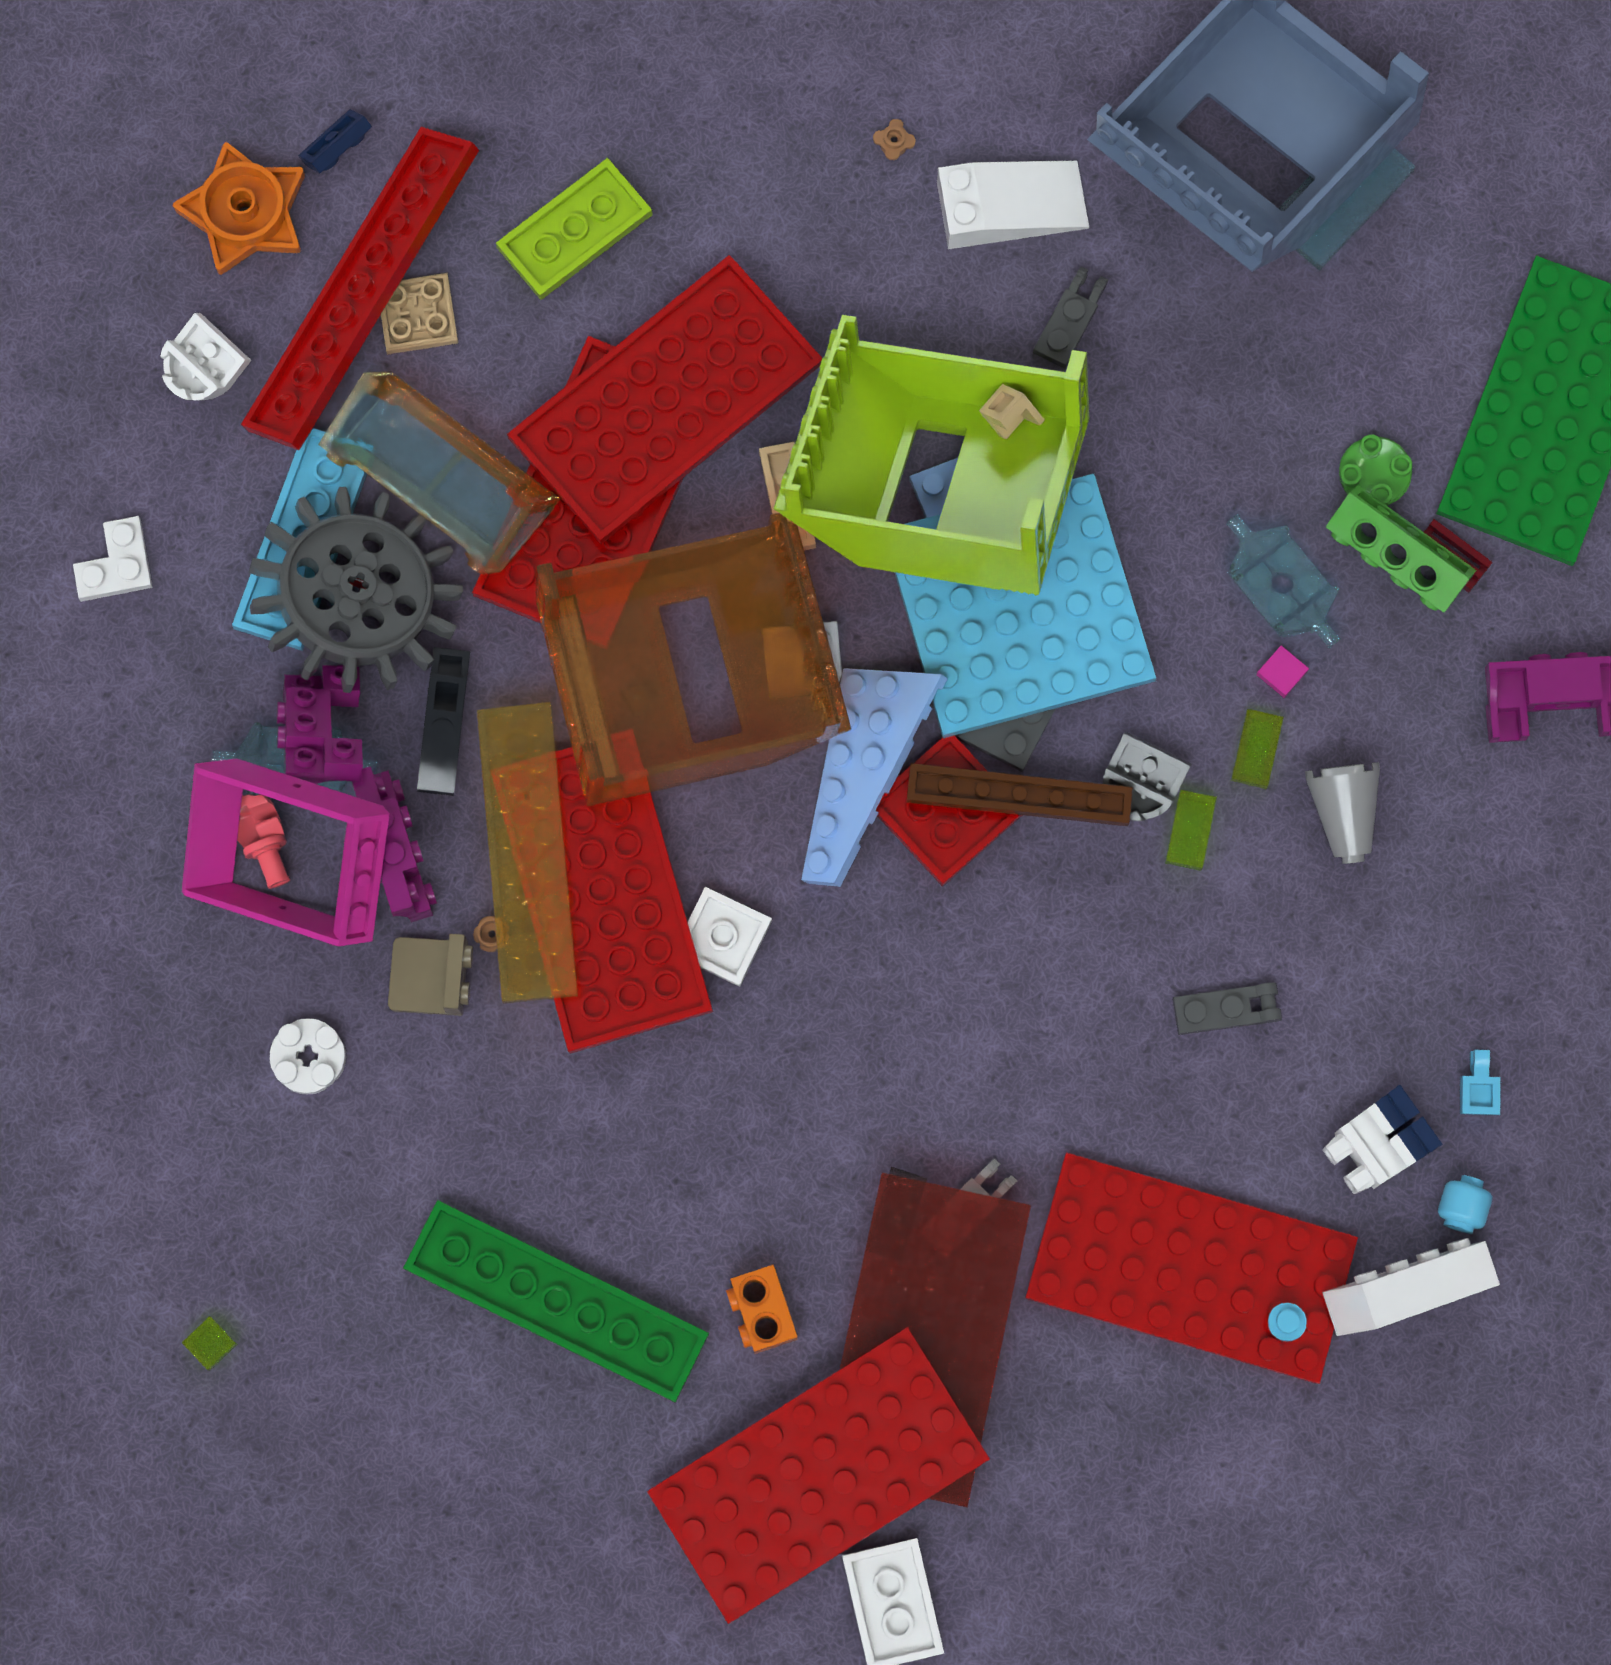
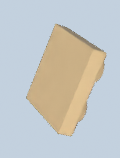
M447 273L401 280L381 313L387 354L458 343Z

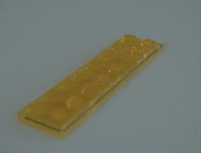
M551 702L477 710L502 1002L507 1004L578 996Z

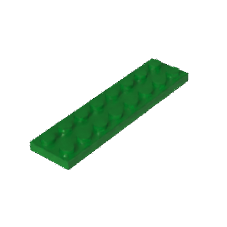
M437 1200L403 1267L404 1270L674 1403L677 1402L709 1336L708 1332Z

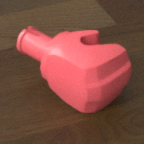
M242 795L237 841L244 848L245 858L258 859L268 889L282 886L290 881L279 854L281 847L286 845L287 841L275 805L264 795Z

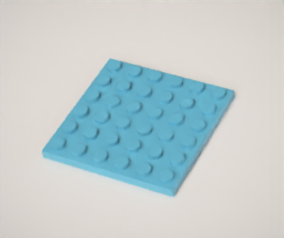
M1094 474L1072 479L1041 590L1037 596L1032 593L1028 595L1025 592L1006 591L1003 588L997 590L894 572L923 672L942 674L948 678L943 689H938L932 700L943 738L1148 684L1156 680L1154 668ZM941 514L909 522L905 525L936 529Z

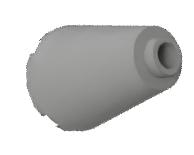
M1379 762L1371 763L1372 770L1364 771V764L1323 768L1319 777H1313L1312 770L1305 771L1306 781L1333 856L1342 857V864L1365 861L1364 854L1371 853L1380 775Z

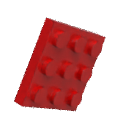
M955 735L947 738L942 737L913 763L987 771ZM910 767L896 778L889 793H884L876 808V811L879 812L877 817L942 887L1023 816L906 803Z

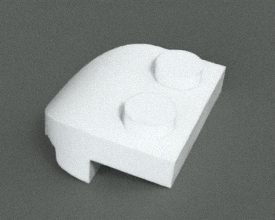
M194 313L175 340L166 341L161 352V358L164 359L165 375H162L165 384L175 395L187 400H209L224 394L232 387L251 362L249 357L201 313Z

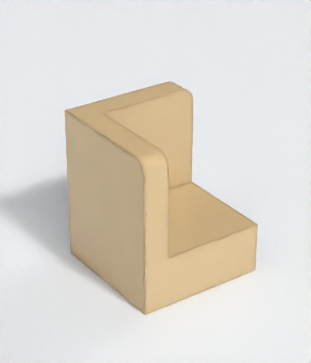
M1004 384L997 389L979 410L996 433L1004 439L1010 436L1023 419L1039 426L1045 421L1024 393Z

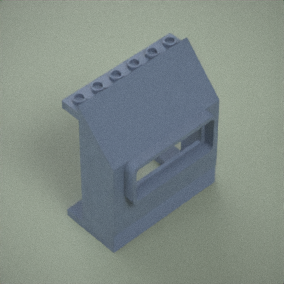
M1222 0L1113 113L1112 107L1108 103L1097 112V129L1087 140L1253 272L1300 248L1398 146L1400 141L1417 126L1429 73L1400 51L1391 61L1388 80L1285 0ZM1206 97L1216 101L1314 179L1285 211L1277 208L1177 128Z

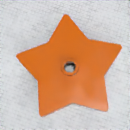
M226 142L221 148L213 173L202 186L175 201L173 208L176 213L208 234L215 267L218 274L222 275L256 251L301 252L289 212L305 178V173L302 167H263L253 163ZM243 207H249L247 210L240 211Z

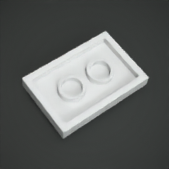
M917 1538L842 1556L867 1665H898L944 1654Z

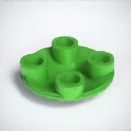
M1367 435L1352 444L1344 453L1339 466L1340 482L1347 495L1359 485L1388 506L1399 500L1407 491L1412 479V461L1405 450L1396 442L1376 435Z

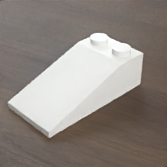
M1077 161L973 162L938 168L937 186L948 249L1089 229Z

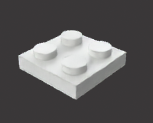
M705 887L688 920L701 969L740 987L772 923V918Z

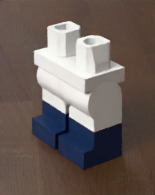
M1398 1085L1334 1133L1335 1137L1323 1148V1152L1334 1165L1349 1155L1358 1168L1344 1177L1345 1183L1353 1194L1364 1191L1371 1186L1375 1189L1443 1145L1423 1116L1391 1139L1388 1138L1387 1135L1420 1113L1401 1085Z

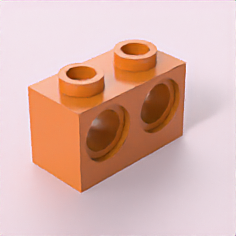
M774 1264L730 1279L733 1288L726 1290L732 1311L740 1310L745 1323L738 1326L744 1348L752 1346L754 1354L798 1340ZM753 1282L760 1283L766 1290L764 1298L757 1303L747 1301L743 1295L745 1287ZM762 1319L773 1320L778 1326L776 1335L770 1339L760 1338L755 1332L757 1323Z

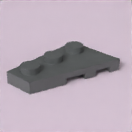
M1056 708L962 733L957 739L1023 772Z

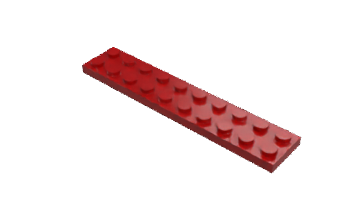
M420 127L241 423L248 432L298 451L300 450L479 152V149L473 142Z

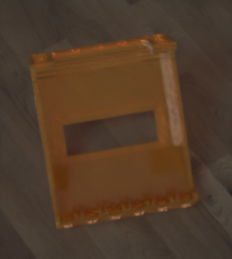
M780 513L771 514L766 527L556 573L553 572L551 563L536 566L535 601L586 806L764 767L852 730L799 529L792 521L787 522V518ZM706 597L709 602L742 732L694 743L689 730L659 607Z

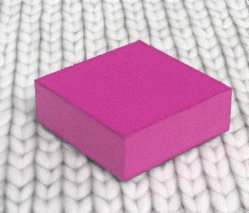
M1281 645L1256 675L1285 698L1308 672L1309 668Z

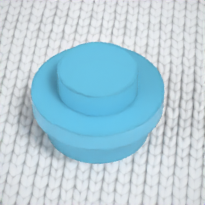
M1293 1303L1277 1305L1268 1316L1270 1332L1281 1341L1296 1340L1306 1329L1307 1320L1305 1313L1299 1306Z

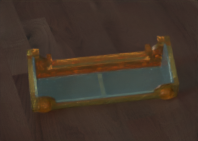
M392 371L364 372L318 444L328 452L326 456L333 463L341 467H345L346 464L356 465L466 549L465 555L469 559L467 564L473 570L483 575L501 572L553 511L560 500L559 497Z

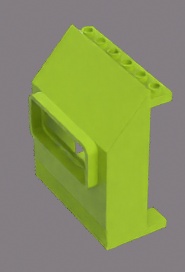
M842 315L838 329L833 328L831 331L829 344L825 356L822 358L820 371L812 388L810 401L806 413L803 415L796 442L792 447L791 457L786 472L782 477L781 487L773 509L860 567L997 590L1003 588L1006 591L1025 592L1028 595L1032 593L1037 596L1041 590L1089 422L1087 352L1072 350L1066 372L860 341L857 318ZM1004 384L1024 393L1045 421L1039 426L1023 419L1010 436L1004 439L996 433L979 410L997 389ZM918 429L965 436L936 529L888 522Z

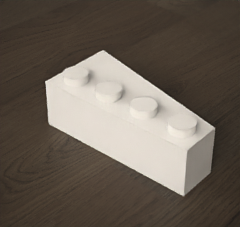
M1469 1238L1457 1240L1446 1244L1448 1248L1446 1252L1439 1253L1438 1248L1417 1254L1418 1261L1408 1264L1407 1259L1386 1265V1272L1377 1274L1376 1270L1362 1273L1354 1276L1355 1282L1322 1292L1336 1335L1341 1336L1378 1329L1500 1285L1486 1241L1470 1244Z

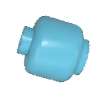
M1462 1175L1460 1181L1454 1180L1446 1183L1438 1207L1439 1216L1445 1220L1444 1226L1467 1234H1473L1474 1229H1481L1485 1226L1492 1204V1195L1489 1191L1482 1188L1484 1181Z

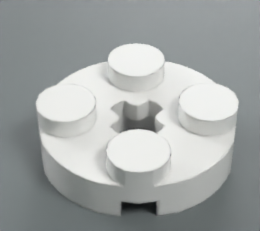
M300 1019L282 1026L271 1045L270 1064L276 1078L296 1093H320L340 1077L345 1067L346 1050L341 1038L332 1027L320 1020ZM311 1046L312 1052L318 1054V1059L312 1060L310 1066L305 1067L303 1066V1060L298 1059V1053L304 1052L305 1047Z

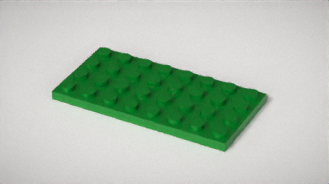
M1536 255L1436 514L1573 566L1611 468V283Z

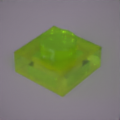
M211 1316L182 1342L208 1371L214 1368L238 1345Z

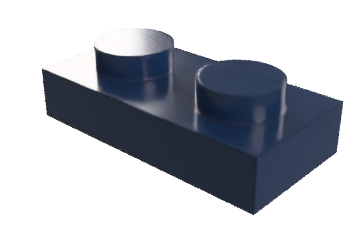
M349 109L298 156L307 167L320 174L322 171L331 169L338 162L339 156L349 147L358 145L372 126L363 115Z

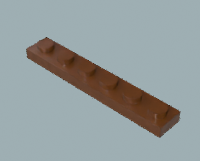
M911 763L906 803L1128 827L1133 787Z

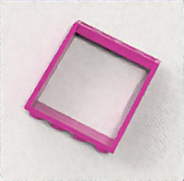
M237 758L196 763L194 765L182 893L184 896L338 947L372 942L390 813L382 805ZM243 789L347 822L335 916L233 883Z

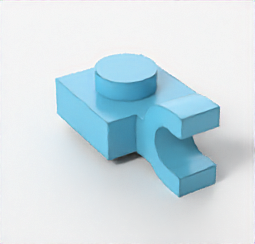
M1490 1050L1470 1051L1471 1076L1460 1077V1114L1500 1115V1077H1489Z

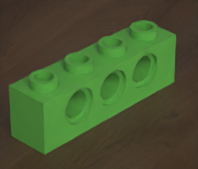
M1359 485L1347 495L1326 525V528L1332 532L1331 536L1337 542L1344 546L1351 545L1361 552L1360 556L1366 563L1376 568L1379 566L1391 574L1390 578L1395 584L1404 589H1412L1421 596L1420 600L1424 605L1435 611L1439 609L1445 613L1477 571ZM1362 523L1372 524L1377 531V536L1375 538L1366 536L1362 531ZM1391 545H1401L1406 550V559L1395 557L1391 551ZM1421 566L1432 567L1436 572V580L1424 578L1421 573Z

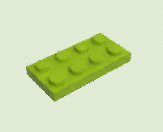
M606 158L497 241L496 247L538 298L542 300L651 217L653 213L649 205L613 163Z

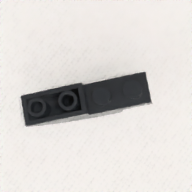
M434 647V661L431 665L417 792L454 796L470 651Z

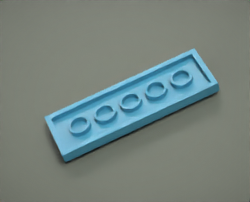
M312 428L300 450H296L270 522L277 524L297 538L306 529V526L295 510L298 499L305 497L313 506L320 520L336 516L337 511L334 503L339 487L347 488L353 514L375 454L374 447ZM264 537L257 558L282 564L286 551ZM338 553L330 555V558L334 563L336 561ZM308 566L297 568L298 573L302 577L312 578L315 576V572ZM253 574L250 575L232 623V627L235 630L270 640L276 632L287 627L281 611L266 614H251L250 612L252 599L261 596L277 595V580ZM322 598L313 599V603L317 608H319ZM297 638L286 645L301 651L304 649V645Z

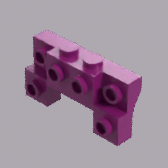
M1575 652L1565 655V658L1551 659L1549 654H1538L1530 656L1529 660L1489 662L1486 665L1485 677L1488 704L1485 708L1489 743L1526 741L1530 736L1527 712L1596 708L1599 737L1611 736V656L1588 657V654L1585 652Z
M322 665V675L311 676L308 680L302 678L301 674H284L283 702H277V724H283V726H278L277 748L284 749V774L314 784L328 781L361 782L363 768L362 739L332 738L331 706L359 707V667H357V679L351 693H345L342 689L343 665Z
M371 766L363 768L361 782L352 781L356 797L382 805L390 813L381 880L393 917H408L411 923L431 917L433 913L430 906L437 904L431 882L423 884L417 863L423 862V857L418 841L410 842L406 830L413 827L407 805L402 807L399 805V802L405 800L399 779L392 781L388 770L374 774Z

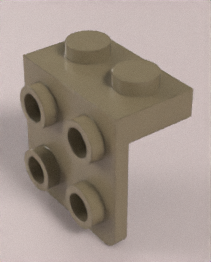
M449 934V940L396 938L393 942L388 996L389 1008L394 1012L462 1016L463 1005H469L470 983L465 982L466 968H472L473 946L468 945L465 935Z

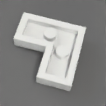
M139 516L104 522L103 526L109 557L73 564L78 598L81 602L153 588L142 523Z

